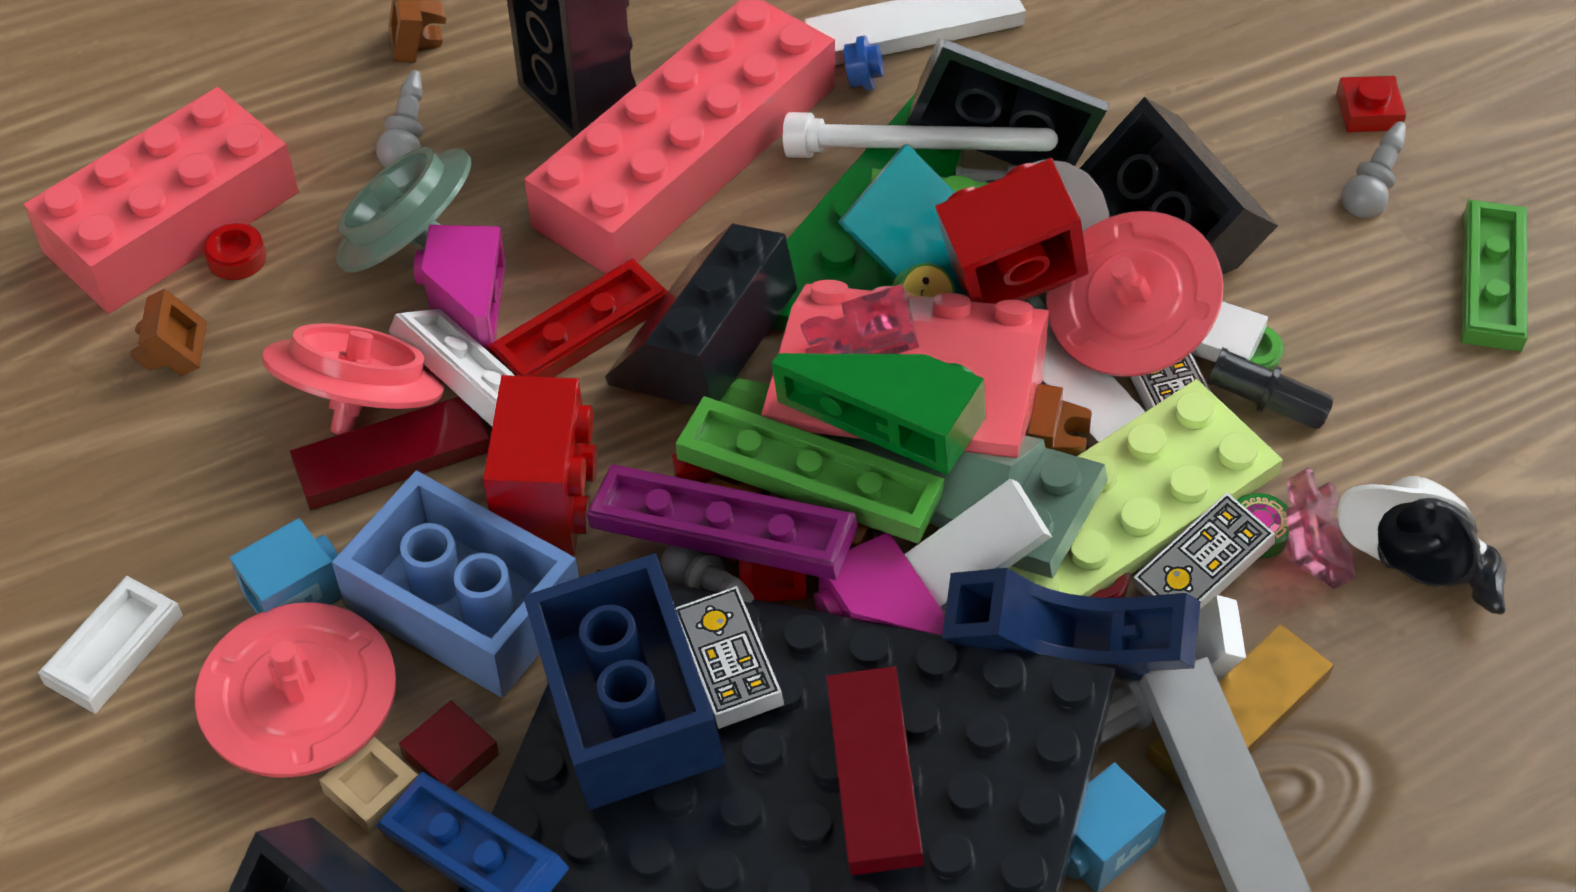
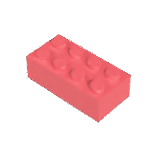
M217 86L25 202L23 205L42 252L103 310L110 314L204 254V243L207 237L217 228L233 223L249 225L299 193L287 144Z

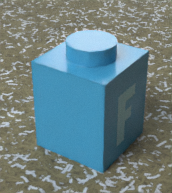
M300 518L229 557L241 592L256 614L263 611L266 613L275 607L287 604L323 603L332 605L342 599L332 561L338 556L337 551L325 535L315 539Z
M1115 762L1089 783L1067 875L1075 880L1082 878L1095 892L1101 891L1157 844L1166 812Z

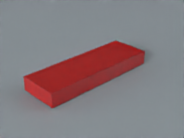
M632 258L489 344V353L515 376L555 377L646 321L668 291Z

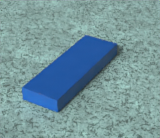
M424 772L418 775L376 824V827L387 839L468 892H551L569 870V867L559 855Z

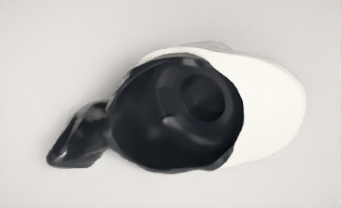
M1408 476L1398 479L1391 485L1369 484L1356 486L1348 489L1342 495L1338 504V523L1343 535L1353 546L1381 561L1385 567L1399 570L1409 578L1427 586H1454L1469 583L1472 588V598L1477 604L1494 614L1501 615L1505 613V561L1494 547L1486 545L1478 539L1477 526L1473 515L1466 504L1450 490L1427 478Z

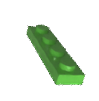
M703 396L676 442L678 460L798 502L855 513L858 523L919 544L943 496L944 478Z

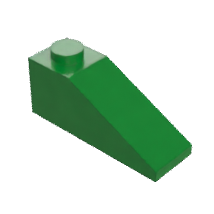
M778 353L771 362L779 403L945 475H949L986 419L984 378L975 375L963 365L957 363L948 364L926 354Z

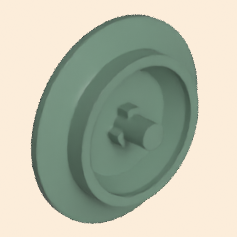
M423 147L401 156L380 171L357 193L339 220L338 231L342 234L343 238L336 252L337 265L345 272H359L386 260L410 242L414 246L420 244L425 249L429 226L440 225L436 219L452 202L469 175L472 163L469 154L461 148H451L435 153L433 149Z

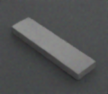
M1208 657L1195 660L1194 669L1158 670L1145 674L1139 685L1227 892H1311Z

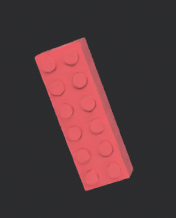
M739 0L524 179L531 227L605 274L632 258L638 263L783 135L784 120L788 112H809L834 89L835 39L764 0Z

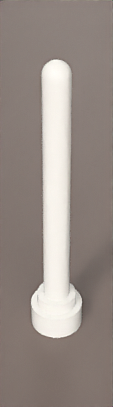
M788 112L783 125V147L788 158H812L814 153H822L824 147L901 148L903 145L908 144L912 149L1050 151L1055 148L1058 142L1057 134L1050 128L825 124L822 118H815L813 113Z

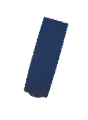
M1009 568L954 572L950 574L942 639L956 646L1048 655L1115 668V680L1123 678L1141 680L1149 671L1194 669L1201 601L1188 593L1126 598H1099L1074 595L1038 585Z

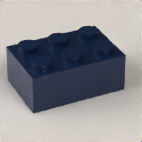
M656 553L523 596L573 767L589 810L726 765L715 719Z

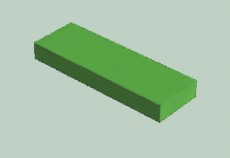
M1468 199L1463 213L1461 343L1522 352L1528 339L1527 207Z

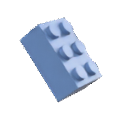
M417 470L332 561L346 608L501 698L505 697L540 654L523 596L579 578L575 557Z

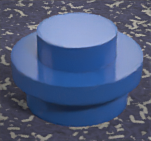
M866 35L857 36L855 43L844 44V61L851 88L863 86L865 91L875 90V78L884 77V65L879 44L870 45Z

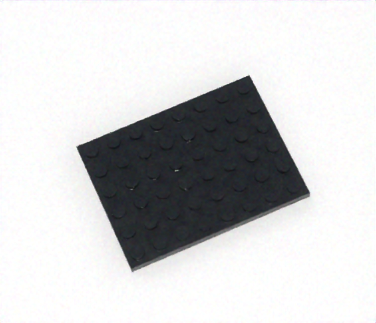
M667 583L675 608L718 593ZM753 599L750 603H744L781 689L784 705L720 729L717 727L726 765L589 810L573 767L548 683L492 811V815L559 855L569 867V870L551 892H1062L1115 687V668L1048 655L956 646L942 639V635ZM896 666L925 866L851 875L826 676ZM459 887L458 892H468L462 887Z

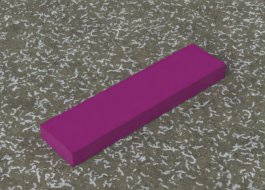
M614 464L610 465L586 513L590 528L832 580H837L858 529L855 513Z

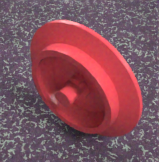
M1138 211L1109 217L1083 231L1089 274L1047 291L1046 306L1047 310H1049V323L1064 350L1072 358L1089 369L1112 376L1131 377L1147 375L1166 369L1193 352L1214 326L1222 305L1224 284L1221 266L1216 253L1207 239L1196 228L1168 214Z
M328 323L304 325L294 330L292 339L274 342L268 345L262 354L263 366L279 380L302 391L330 399L328 408L334 410L330 431L337 435L355 429L356 419L359 417L362 406L388 409L418 408L431 405L439 401L443 396V381L423 365L425 358L419 349L404 340L371 329Z
M294 603L275 607L266 613L264 611L260 612L229 631L217 643L205 660L199 673L195 690V710L199 726L210 746L223 759L239 769L265 777L292 778L327 770L344 762L360 751L384 724L393 705L396 692L394 660L386 641L377 629L364 618L347 609L323 603Z

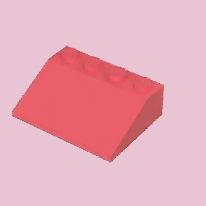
M820 280L813 284H805L793 304L779 353L926 354L948 364L957 363L963 365L975 375L984 378L986 419L964 452L1018 458L1032 415L1037 387L1043 381L1049 310L1034 309L1030 303L1021 300H1003L997 304L971 302L969 297L957 293H943L933 298L909 295L907 290L893 286L879 287L869 291L848 288L847 284L837 280ZM772 375L761 416L810 433L862 439L779 403L774 376Z

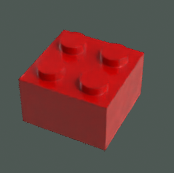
M1052 158L1037 164L1026 163L1019 165L999 180L979 188H963L953 193L947 201L935 205L950 263L964 295L969 297L971 302L997 304L1003 300L1025 301L1089 274L1081 218Z
M501 375L483 478L489 511L575 557L578 534L589 533L590 525L586 513L591 505L590 496L583 495L585 483L596 481L598 467L597 444H590L593 433L592 405H582L579 378Z

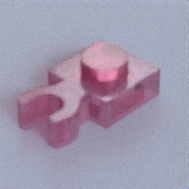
M902 284L842 302L844 317L833 320L829 317L817 316L800 324L808 345L824 341L820 345L805 349L806 354H899L919 348L909 299Z
M1310 468L1290 477L1287 480V491L1293 506L1286 509L1289 531L1287 550L1293 563L1301 571L1310 573L1333 589L1355 579L1350 542L1343 535L1338 519L1335 518L1334 509L1338 506V495L1335 486L1328 482L1317 488L1314 472Z

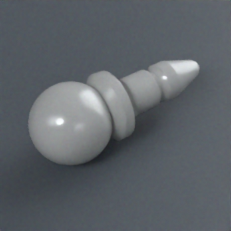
M412 70L402 84L399 93L401 98L398 99L395 116L385 118L384 128L387 131L377 141L376 155L384 167H387L401 156L421 148L418 137L422 136L424 127L417 122L420 108L419 101L422 99L423 90L421 74L417 70Z
M1399 121L1395 123L1383 135L1380 146L1377 147L1371 161L1361 162L1356 169L1357 176L1350 179L1345 185L1342 192V203L1344 208L1352 215L1360 218H1373L1380 215L1387 207L1389 201L1388 189L1392 188L1396 182V177L1391 170L1398 158L1397 153H1400L1404 146L1406 133L1404 122Z
M669 545L663 552L660 566L667 583L714 592H721L737 586L744 602L750 603L753 601V594L745 583L724 571V564L719 556Z

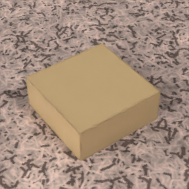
M373 737L360 751L344 762L334 766L319 781L324 794L371 835L377 829L376 824L418 777V774L376 737Z

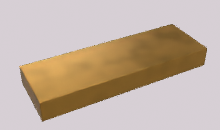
M1281 624L1256 646L1243 661L1219 681L1250 754L1330 677L1334 667L1331 662ZM1160 736L1150 745L1147 759L1183 788L1164 741Z

